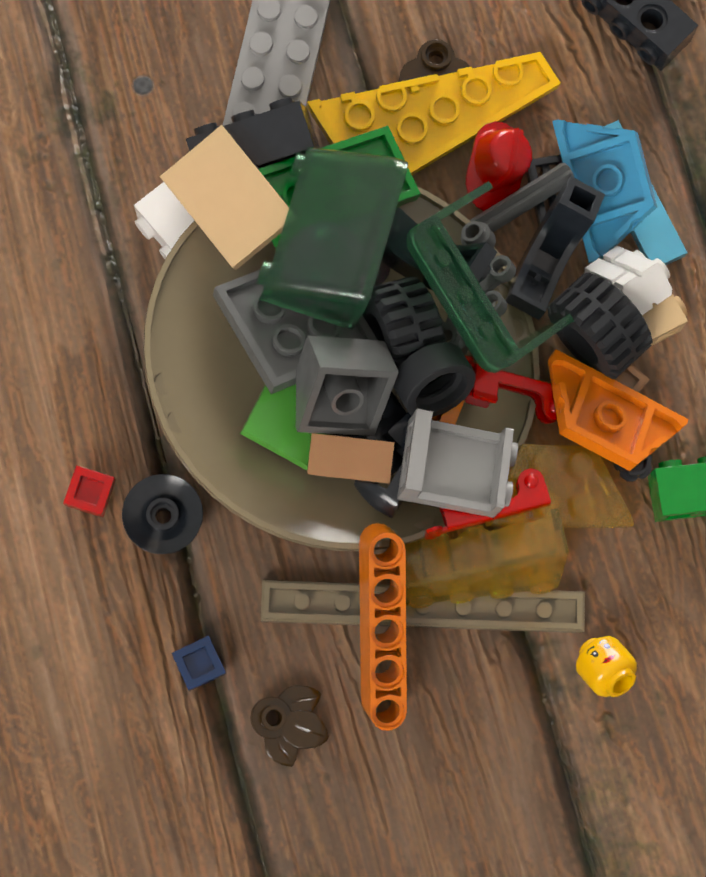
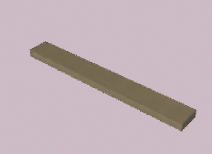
M262 580L261 622L360 625V584ZM377 584L374 593L382 594L388 590L390 585ZM406 585V627L584 633L585 592ZM383 620L377 626L390 627L391 620Z

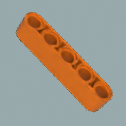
M375 523L363 530L359 540L362 708L377 728L390 731L402 725L407 713L406 549L403 540L390 527L385 524ZM383 538H390L388 549L384 553L374 554L376 543ZM384 579H390L391 582L387 591L382 594L374 593L377 583ZM383 620H391L387 631L375 634V628L378 623ZM391 660L388 670L383 673H375L379 663ZM392 700L387 710L376 712L377 706L382 701Z

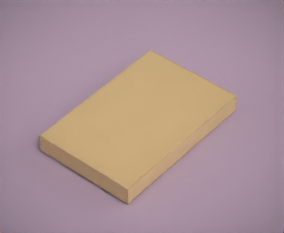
M223 125L218 127L160 176L234 270H237L298 219Z

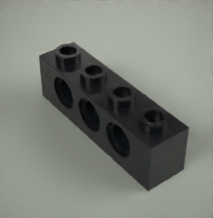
M581 0L589 13L600 16L609 25L610 30L616 37L628 41L637 50L638 55L644 62L656 66L660 71L691 42L699 26L671 0H626L629 3L628 5H620L615 0ZM649 22L656 27V30L646 29L642 23Z

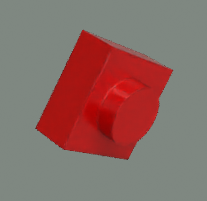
M76 465L63 504L70 508L104 517L116 479L113 476Z

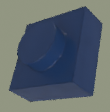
M209 636L171 653L189 692L227 674Z

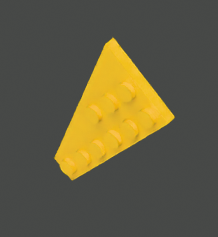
M536 52L499 60L495 64L472 68L471 66L458 69L454 73L440 76L434 74L379 86V89L356 94L354 91L328 100H312L306 103V107L330 145L389 126L411 174L414 175L474 139L477 132L485 124L506 120L556 90L561 82L542 53Z

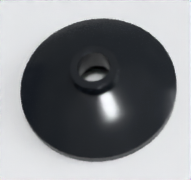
M168 474L149 476L138 482L129 491L122 508L123 526L132 542L144 551L159 555L175 553L187 547L196 538L203 521V507L195 489L185 480ZM162 510H167L171 513L170 521L164 524L159 523L156 520L157 514Z

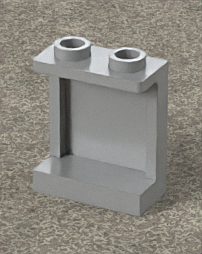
M416 409L408 421L397 499L492 518L504 506L508 507L513 494V482L508 481L509 467L514 466L518 453V443L513 442L514 429L505 427L501 433L434 421L432 420V411Z

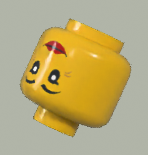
M611 636L591 638L581 646L576 660V671L596 695L619 697L634 685L637 662L618 639Z

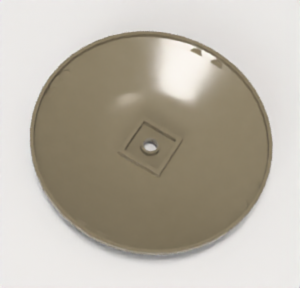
M418 187L421 193L416 201L399 206L411 219L430 234L446 242L462 245V229L471 221L450 204ZM377 214L342 227L353 234L359 242ZM194 220L167 255L156 278L147 308L143 346L146 383L153 409L162 431L176 456L192 477L214 499L233 514L253 526L279 538L309 547L334 551H359L361 533L366 527L375 523L385 524L390 527L403 540L404 544L423 539L426 529L434 526L445 527L439 507L403 501L394 517L390 518L374 509L362 497L354 485L355 480L308 475L307 470L240 434L265 383L214 299V288L283 261L289 245L276 250L271 241L237 270H234ZM361 243L359 244L364 252L365 269L357 292L351 297L358 309L360 295H362L364 289L405 278L380 261ZM498 251L495 257L500 256V253ZM507 266L501 267L498 273L504 271ZM515 277L509 282L501 283L493 290L498 291L506 299ZM428 289L436 303L442 320L446 323L449 306L438 292ZM507 303V310L501 317L485 324L494 327V353L490 355V360L487 362L473 360V362L539 380V350L532 317ZM392 388L393 394L395 395V397L407 413V409L405 408L395 389ZM498 388L497 403H490L487 408L464 402L456 425L501 433L505 427L514 429L513 442L518 443V457L532 425L536 408L534 400L529 396ZM394 473L393 475H391V477H390V483H391V481L393 480V478H394V476L396 475V473ZM380 483L378 485L387 489L390 484ZM390 538L379 540L374 550L388 549Z

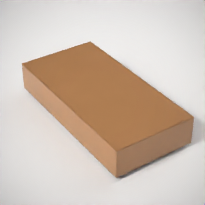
M312 433L307 474L390 484L394 442Z

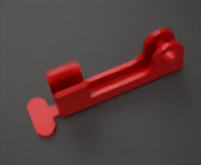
M465 355L476 374L475 385L464 399L465 403L487 408L490 403H497L498 388L531 397L536 405V416L542 423L551 424L557 421L551 383L473 362L474 359Z
M532 468L522 471L516 481L517 495L511 498L509 506H504L494 518L440 508L445 527L434 526L426 529L425 540L437 538L443 533L550 506L551 499L542 473Z

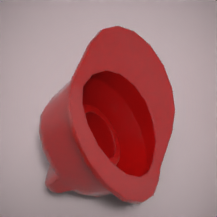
M494 121L485 124L477 132L466 172L465 185L468 197L482 211L487 210L519 190L522 177L529 170L532 162V149L529 141L523 135V130L513 128L503 122Z

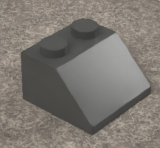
M307 335L296 368L295 427L297 432L375 436L399 373L385 341Z

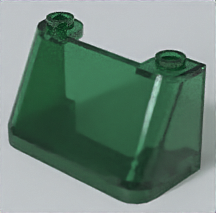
M307 147L304 154L297 152L289 174L296 177L295 189L272 261L263 260L256 284L263 286L259 300L353 330L368 305L375 285L406 176L408 162L392 156Z

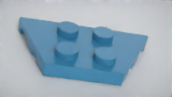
M557 119L552 122L563 163L570 167L576 179L605 194L594 223L582 237L588 261L592 263L598 258L602 260L605 253L618 245L657 208V203L639 135L636 131L605 128L593 124L571 123Z

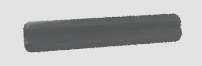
M561 163L470 219V221L483 222L494 232L559 192L569 177H574V174L566 163Z

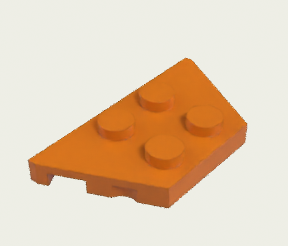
M557 349L549 356L548 366L559 434L628 471H631L688 423L689 419Z

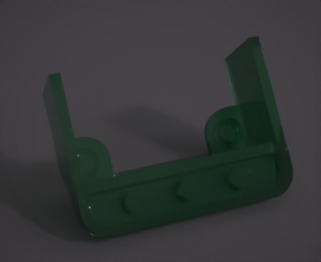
M488 181L414 226L408 232L406 242L409 253L476 362L485 371L496 373L517 362L574 320L568 314L529 334L518 343H515L441 222V220L491 190L493 187Z

